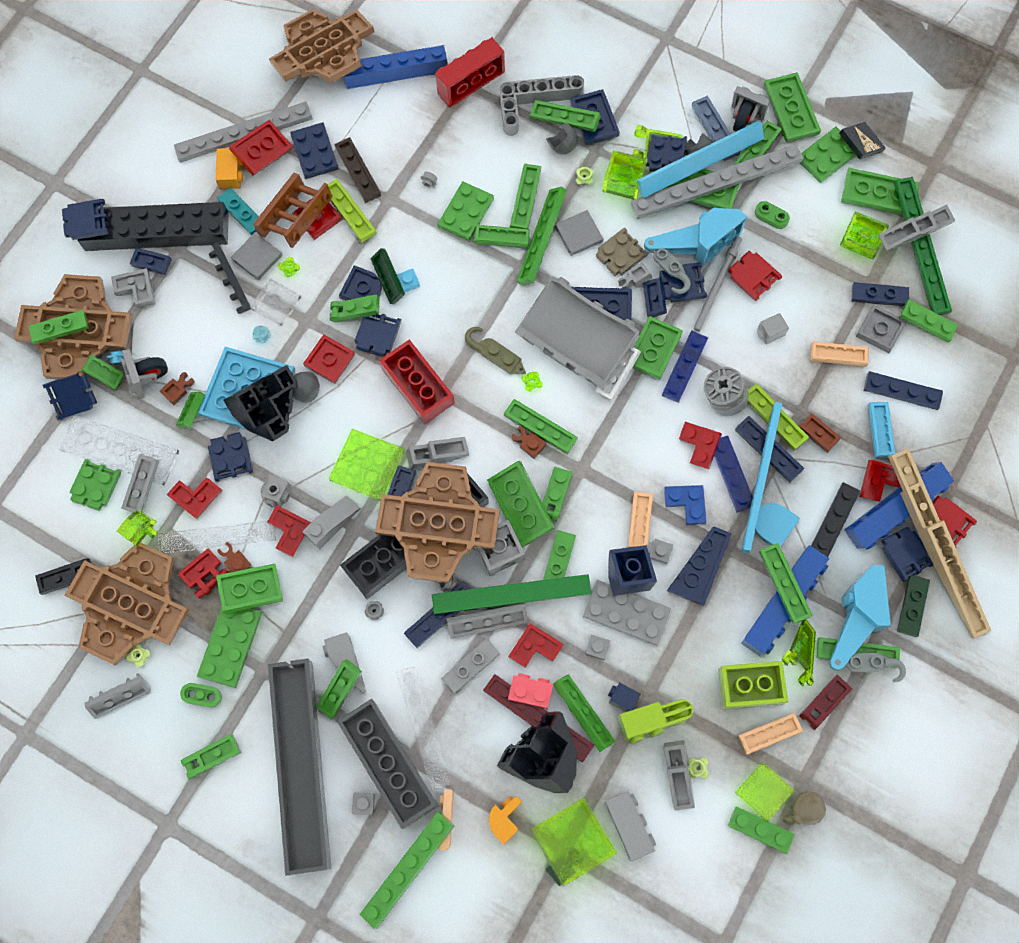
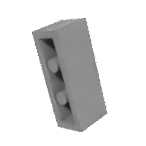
M629 791L605 801L630 861H635L654 852L656 842L651 833L647 834L645 829L647 822L643 814H639L636 809L638 802L635 795H630Z

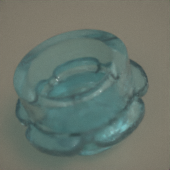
M257 326L254 328L253 340L255 342L265 343L270 338L271 333L267 330V327Z

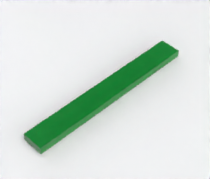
M913 176L895 180L894 186L904 220L906 221L912 217L916 218L924 214ZM928 234L912 241L911 245L930 310L938 315L949 314L952 312V308L931 236Z
M589 574L431 595L434 614L591 595L592 593Z

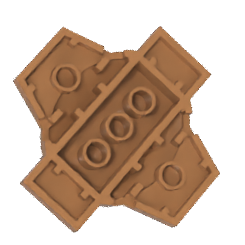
M312 9L284 24L288 46H285L284 50L269 58V61L285 82L297 75H300L303 79L310 75H316L332 83L361 67L357 49L362 46L360 40L368 37L375 31L369 21L358 10L344 17H336V20L332 21L327 15Z
M64 274L53 293L55 296L48 303L43 302L40 306L21 305L14 336L17 342L32 343L28 327L30 325L80 310H84L89 329L36 344L42 353L40 354L42 371L46 379H60L79 373L80 376L86 375L81 369L91 354L98 357L105 351H110V349L126 350L132 315L129 312H115L110 309L106 303L103 279L99 276Z
M427 462L413 490L406 492L401 497L382 494L375 533L396 537L404 548L409 578L449 583L462 557L472 549H475V547L495 549L500 509L480 507L477 501L472 498L466 466Z
M138 541L120 558V562L115 565H107L100 568L84 560L64 595L81 603L82 610L85 612L86 622L83 623L78 648L116 666L138 643L154 638L170 646L189 612V609L172 602L169 583L174 558Z

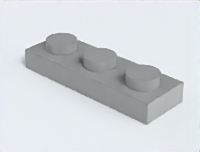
M139 454L121 509L142 515L160 460Z

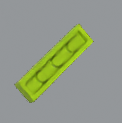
M335 179L327 184L333 195L330 201L361 243L376 235L375 228L339 180Z
M756 383L748 390L749 397L747 403L769 424L775 401ZM781 409L776 433L795 451L809 439V436Z

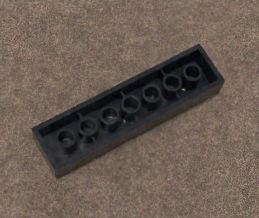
M224 202L104 207V213L107 215L105 224L108 234L78 239L79 244L85 251L204 246L216 243L225 245L228 244L229 212Z
M468 474L472 498L477 501L480 507L487 506L489 504L488 496ZM386 535L376 536L340 564L343 571L366 599H369L407 569L404 548L396 537Z

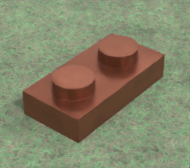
M812 413L799 426L812 441L827 453L841 438Z

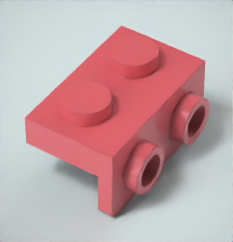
M518 673V676L513 675L508 700L548 709L553 684H550V680L538 678L537 681L530 679L529 675Z

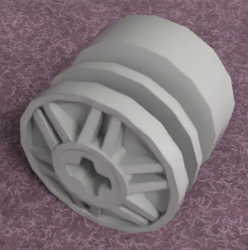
M731 367L717 368L709 373L704 381L706 397L711 407L721 415H734L745 408L749 393L742 375L736 369Z

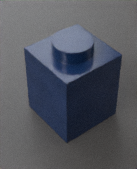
M620 682L617 687L613 685L608 694L611 697L609 703L625 712L634 709L641 693Z

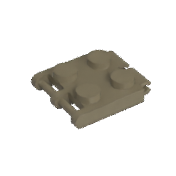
M625 227L599 246L596 257L603 265L608 263L606 268L614 276L619 273L623 275L649 254L638 244L637 239H633L627 233L628 230Z

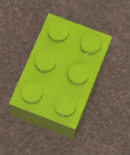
M783 661L725 665L718 669L723 710L776 706L788 703Z

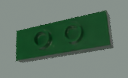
M380 248L370 259L389 303L396 304L405 295V292L386 249Z
M915 575L908 577L897 632L913 637L919 636L930 583L929 579Z

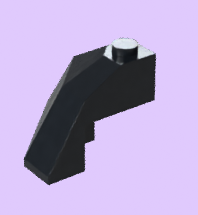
M285 365L237 391L223 401L232 416L243 427L273 442L289 432L290 424H288L289 415L292 413L294 401L292 396L297 381L288 365Z
M560 711L547 712L541 717L542 720L538 726H531L521 735L522 739L515 746L511 743L505 749L497 767L534 787L553 793H568L576 777V747L563 713Z

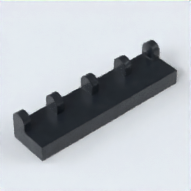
M219 243L213 244L214 251L209 253V257L211 259L218 257L220 264L216 265L215 269L217 272L225 271L228 278L223 280L222 283L224 286L232 285L235 293L230 295V299L232 301L239 299L242 305L236 309L237 313L241 314L252 309Z

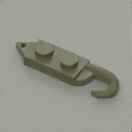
M471 327L465 333L466 343L481 353L483 357L510 375L512 373L526 374L521 363L522 358L494 339L486 338L477 343L471 338L473 332H482V328Z

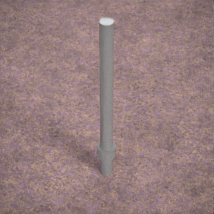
M739 236L735 237L731 247L728 248L725 254V261L693 328L697 332H700L728 269L738 254V248L742 241V238Z

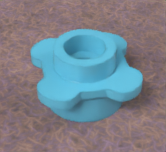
M122 351L111 352V356H106V359H110L111 365L122 364L121 358H124Z

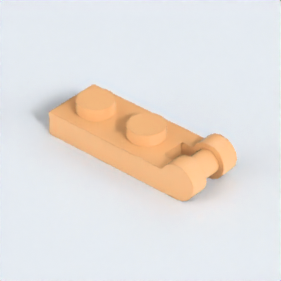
M444 790V794H440V807H443V815L452 823L454 791ZM451 832L440 845V850L445 851L450 848Z

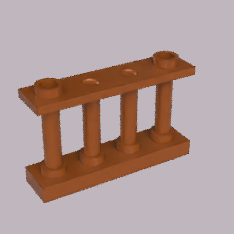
M293 173L253 223V226L259 236L263 238L270 231L283 235L289 247L293 248L333 195L326 183L319 190L305 186L300 175ZM301 192L314 196L309 203L296 199ZM290 205L304 209L299 216L286 212ZM280 218L294 222L289 229L276 225Z

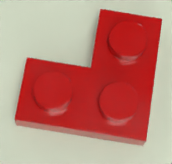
M685 421L679 440L696 445L690 463L709 470L722 433Z
M868 460L859 497L880 502L884 484L897 488L901 487L892 465Z
M206 477L194 491L179 480L166 495L197 519L222 492V489Z
M276 505L267 521L268 524L284 531L275 549L293 558L305 536L302 531L311 522Z
M529 623L508 658L526 668L535 652H538L553 662L564 644Z

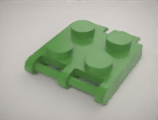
M85 459L69 493L72 494L70 500L81 505L86 504L87 507L100 511L103 505L107 506L120 478L121 470H112L106 468L103 464L97 465Z

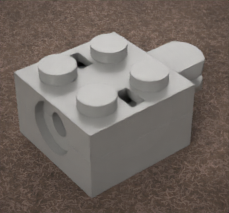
M509 520L498 524L494 550L477 548L490 576L525 560V553Z

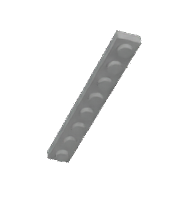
M305 101L174 144L173 146L181 163L217 151V149L230 147V145L269 119L278 130L312 120L313 118Z

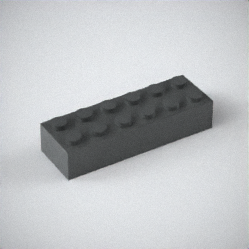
M373 699L365 702L337 721L401 829L407 828L439 806Z

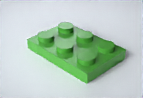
M837 126L801 153L803 160L800 164L819 183L825 181L856 156L839 134L841 130Z
M462 181L437 223L438 227L470 241L476 231V225L480 224L493 202L494 195Z
M649 316L634 346L641 353L632 368L660 380L683 330Z
M275 563L216 575L223 614L283 602Z

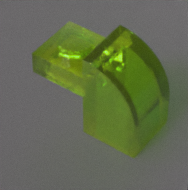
M137 510L124 520L116 532L138 546L146 535L152 539L158 532L153 527L157 521L141 510Z

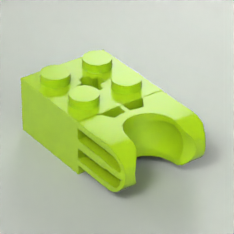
M681 699L662 706L660 702H656L620 714L617 720L624 741H630L631 744L642 741L646 735H650V738L661 735L664 729L682 724L693 714V706L688 700Z

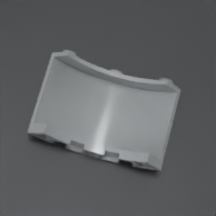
M552 276L515 333L531 345H535L541 350L544 348L542 351L544 354L577 375L580 374L590 383L603 388L640 331L635 328L636 324L631 320H622L602 309L603 306L597 301L591 302L568 286L569 282L562 277L558 279Z

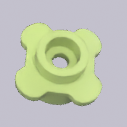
M582 167L576 170L577 184L587 183L591 185L593 183L592 169Z
M137 644L126 655V659L129 662L135 663L136 667H142L150 656V651L141 648V645Z
M689 759V771L692 779L696 777L705 779L709 776L707 771L708 759Z

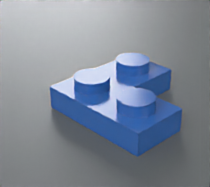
M703 485L664 487L665 507L685 506L686 525L706 524Z

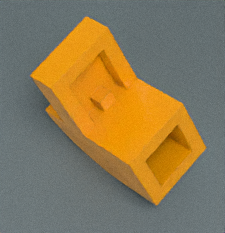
M510 796L502 804L504 807L502 810L494 805L489 815L491 831L503 845L519 830L508 818L522 803L517 796L514 798Z

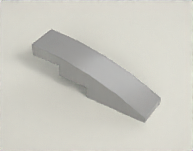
M946 204L932 212L928 211L916 218L912 217L878 234L886 251L944 228L954 223L955 218Z

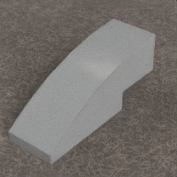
M465 437L429 441L425 445L409 446L406 455L409 468L418 469L424 468L427 462L446 463L469 456V450Z
M685 740L664 743L663 748L674 811L695 808Z

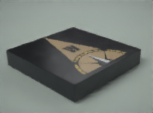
M866 122L843 128L839 132L859 159L882 153L886 149Z

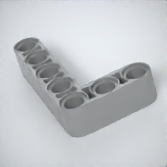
M579 75L511 81L501 84L499 91L504 132L507 135L513 136L519 131L517 105L534 103L535 100L544 102L570 100L572 97L583 95L584 79Z

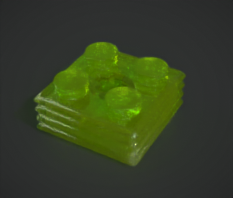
M855 212L840 246L874 259L882 243L878 234L886 231L889 225Z

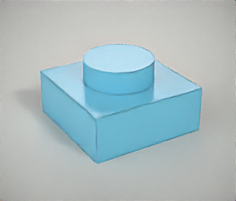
M413 268L397 274L404 292L420 287Z

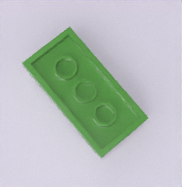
M798 72L764 81L763 85L786 143L820 134V126Z
M849 167L846 173L841 202L903 215L894 186V181L901 178ZM915 182L917 192L920 182Z
M702 169L663 189L713 173V171ZM739 184L691 200L690 202L710 208L732 209Z
M521 461L513 463L487 479L521 547H525L555 529Z
M221 607L197 677L236 688L263 612L250 608L223 614Z

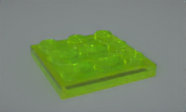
M352 428L329 476V481L381 501V496L386 493L405 450L402 447Z
M585 798L580 799L531 829L533 836L563 887L617 854Z

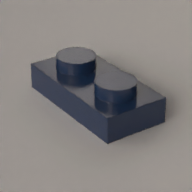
M136 248L130 265L139 269L147 268L148 271L166 275L172 259L167 255Z
M659 277L644 282L643 288L647 316L654 318L666 314L663 280Z

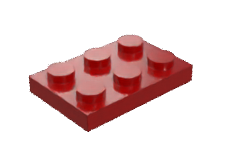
M269 119L230 145L229 150L248 172L254 176L289 152L293 146Z

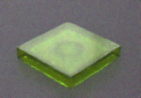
M763 761L735 791L766 822L772 818L795 792L789 784Z

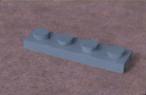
M708 96L692 102L693 110L713 142L731 134ZM741 150L724 158L723 160L726 161L728 159L740 155Z

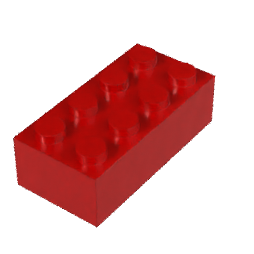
M491 37L488 40L482 41L477 47L468 50L461 57L454 59L447 66L441 67L435 72L437 94L450 108L505 73L504 50Z
M410 339L379 360L383 372L424 425L455 404L454 395Z

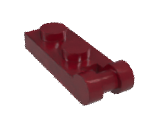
M835 675L799 714V717L802 720L808 721L810 727L816 730L853 688L840 676ZM813 710L820 714L817 718L811 714Z

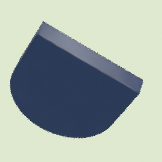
M354 265L339 294V298L346 301L376 294L379 297L382 290L380 280L373 272Z

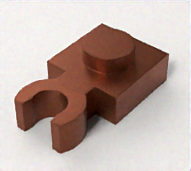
M183 372L180 374L178 381L173 378L160 390V393L175 405L187 394L185 388L193 386L195 381L192 378L185 381L188 374Z
M519 426L518 431L522 435L517 437L515 434H512V439L515 442H521L520 449L535 459L546 446V442L533 432L527 435L525 429Z
M229 542L225 543L229 548L228 552L223 553L220 549L217 550L221 556L228 558L224 564L231 572L245 570L252 565L240 550L234 553L233 547Z

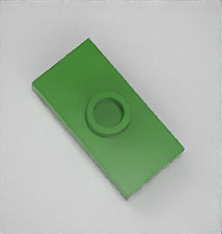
M92 354L81 369L83 373L113 390H116L125 375Z
M202 392L190 393L176 426L180 428L191 427L194 418L198 416L199 407L205 394Z

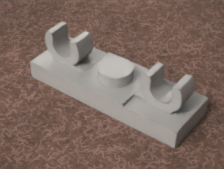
M137 673V678L130 680V678H127L124 684L118 685L104 693L100 691V696L95 698L90 696L89 701L84 703L85 708L96 719L150 693V686Z

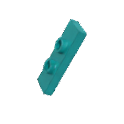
M231 187L217 198L219 202H224L228 212L251 236L257 232L253 223L259 216Z

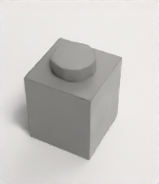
M778 313L761 321L757 328L759 338L768 344L785 336L789 327L781 313Z

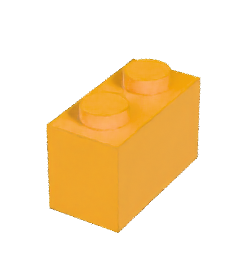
M229 148L217 149L215 180L219 189H229L230 187L238 189L241 188V181H244V174L241 170L243 165Z

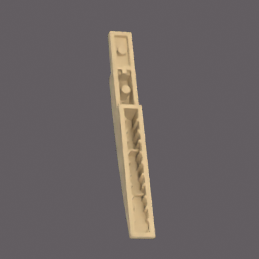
M909 448L888 456L903 490L900 494L910 517L970 635L975 639L991 631L944 521L939 520Z

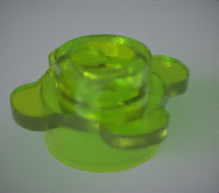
M287 257L283 263L278 264L279 270H282L286 277L295 275L300 269L299 264L294 262L293 257Z
M537 371L529 372L521 378L522 382L526 385L525 390L528 392L543 386Z

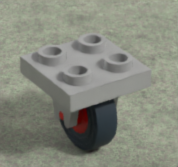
M737 86L731 106L735 109L732 116L735 119L733 131L736 132L745 128L746 125L753 124L755 118L763 121L770 99H767L763 94L753 93L746 87Z
M130 349L123 350L124 358H121V362L131 393H136L137 399L144 398L142 386L155 382L164 376L168 371L167 363L160 357H145L133 360Z

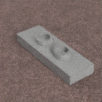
M486 638L445 674L442 680L455 694L499 656L500 653Z

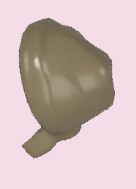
M813 791L802 792L794 801L793 814L785 816L783 821L789 824L802 823L806 825H815L821 822L826 813L822 797Z

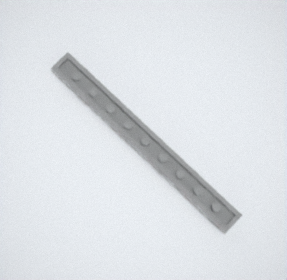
M793 144L660 190L645 198L634 199L630 205L636 218L640 219L801 163L803 157L797 145Z

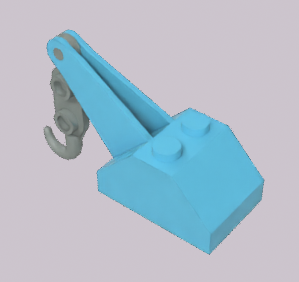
M713 208L709 212L705 211L699 217V224L646 238L644 250L654 254L655 262L667 274L680 279L684 283L682 289L671 288L673 292L683 294L690 289V279L686 275L681 262L672 254L695 255V260L704 266L734 241L736 236L741 235L747 216L740 209Z
M872 565L860 575L844 593V596H842V606L846 609L847 617L828 664L834 671L847 667L852 672H878L889 666H896L900 674L897 678L893 679V682H900L906 675V668L900 660L888 658L878 653H855L871 632H881L891 625L884 565Z

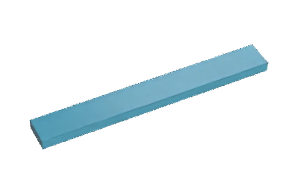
M757 121L638 179L640 195L645 198L763 140L762 122Z
M778 402L774 403L770 415L741 552L744 554H749L752 547L782 403Z

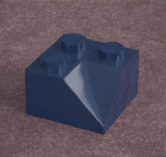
M647 545L609 550L608 579L613 596L650 591L656 584L657 579Z

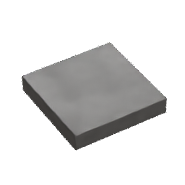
M588 210L555 224V228L571 256L602 243L604 240Z
M255 232L231 256V259L259 281L283 254Z
M873 304L856 337L890 353L907 321Z

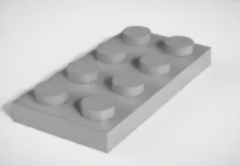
M596 580L583 618L657 646L671 608L633 593L613 596L610 584Z

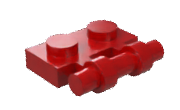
M208 548L182 569L178 575L190 589H193L196 585L200 587L195 592V595L200 599L205 594L208 595L212 592L211 589L218 584L216 575L230 572L226 568L218 572L216 568L222 563ZM212 573L214 577L205 584L202 580Z

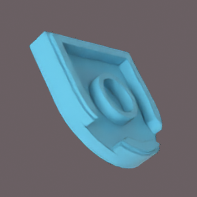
M775 503L766 504L760 507L755 532L768 544L779 543L781 547L800 520V517L782 505Z

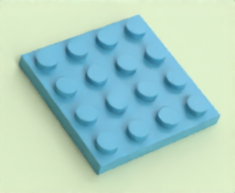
M224 347L199 408V416L246 429L232 416L223 400L287 364ZM288 365L289 369L294 375V372L296 370L295 367Z

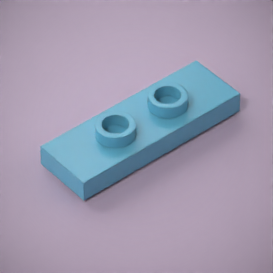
M869 402L868 412L874 458H889L888 456L895 453L889 403Z

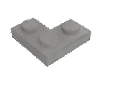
M147 268L111 277L116 296L133 292L137 308L155 303L150 274Z

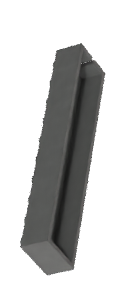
M308 658L290 661V664L287 662L268 664L285 876L330 870L332 868L313 664Z

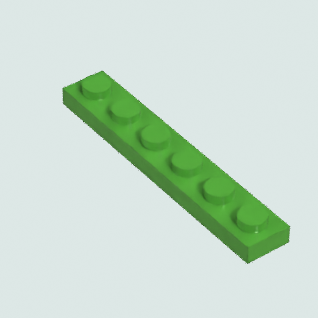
M562 186L549 190L516 281L520 285L533 284L537 277L538 269L542 263L543 255L548 246V241L567 191Z
M437 812L359 914L373 929H377L455 827L441 812Z

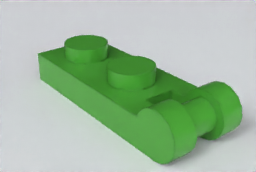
M376 294L341 302L332 301L330 303V309L332 310L330 321L341 322L379 314L380 298Z
M558 467L553 469L542 503L549 517L555 522L558 521L572 477L571 471ZM548 505L555 507V510L552 511L547 509Z
M230 734L180 761L182 766L186 767V775L188 780L240 754L241 751L234 735ZM196 760L199 763V767L195 768L193 765V762Z

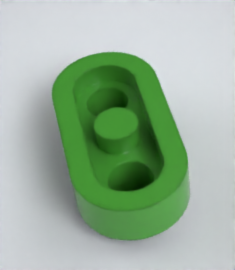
M767 201L759 202L756 206L755 216L759 220L776 229H783L788 225L790 220L789 214L781 208Z
M187 683L180 691L181 699L184 702L208 708L216 707L222 699L221 692L217 688L201 684ZM194 690L195 696L190 698L189 694ZM211 694H214L215 696L213 701H209V696Z

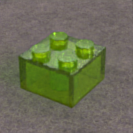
M613 150L603 180L602 192L633 200L637 199L639 194L637 180L644 177L648 159Z

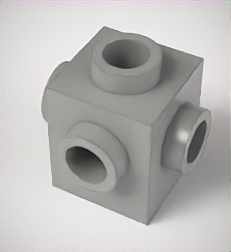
M271 475L268 482L264 483L261 488V496L266 505L273 508L276 505L282 507L284 503L288 502L292 487L288 481Z

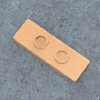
M812 341L810 361L867 367L869 347Z
M634 491L627 548L648 546L653 494Z
M794 712L740 734L738 738L745 754L748 755L803 732Z

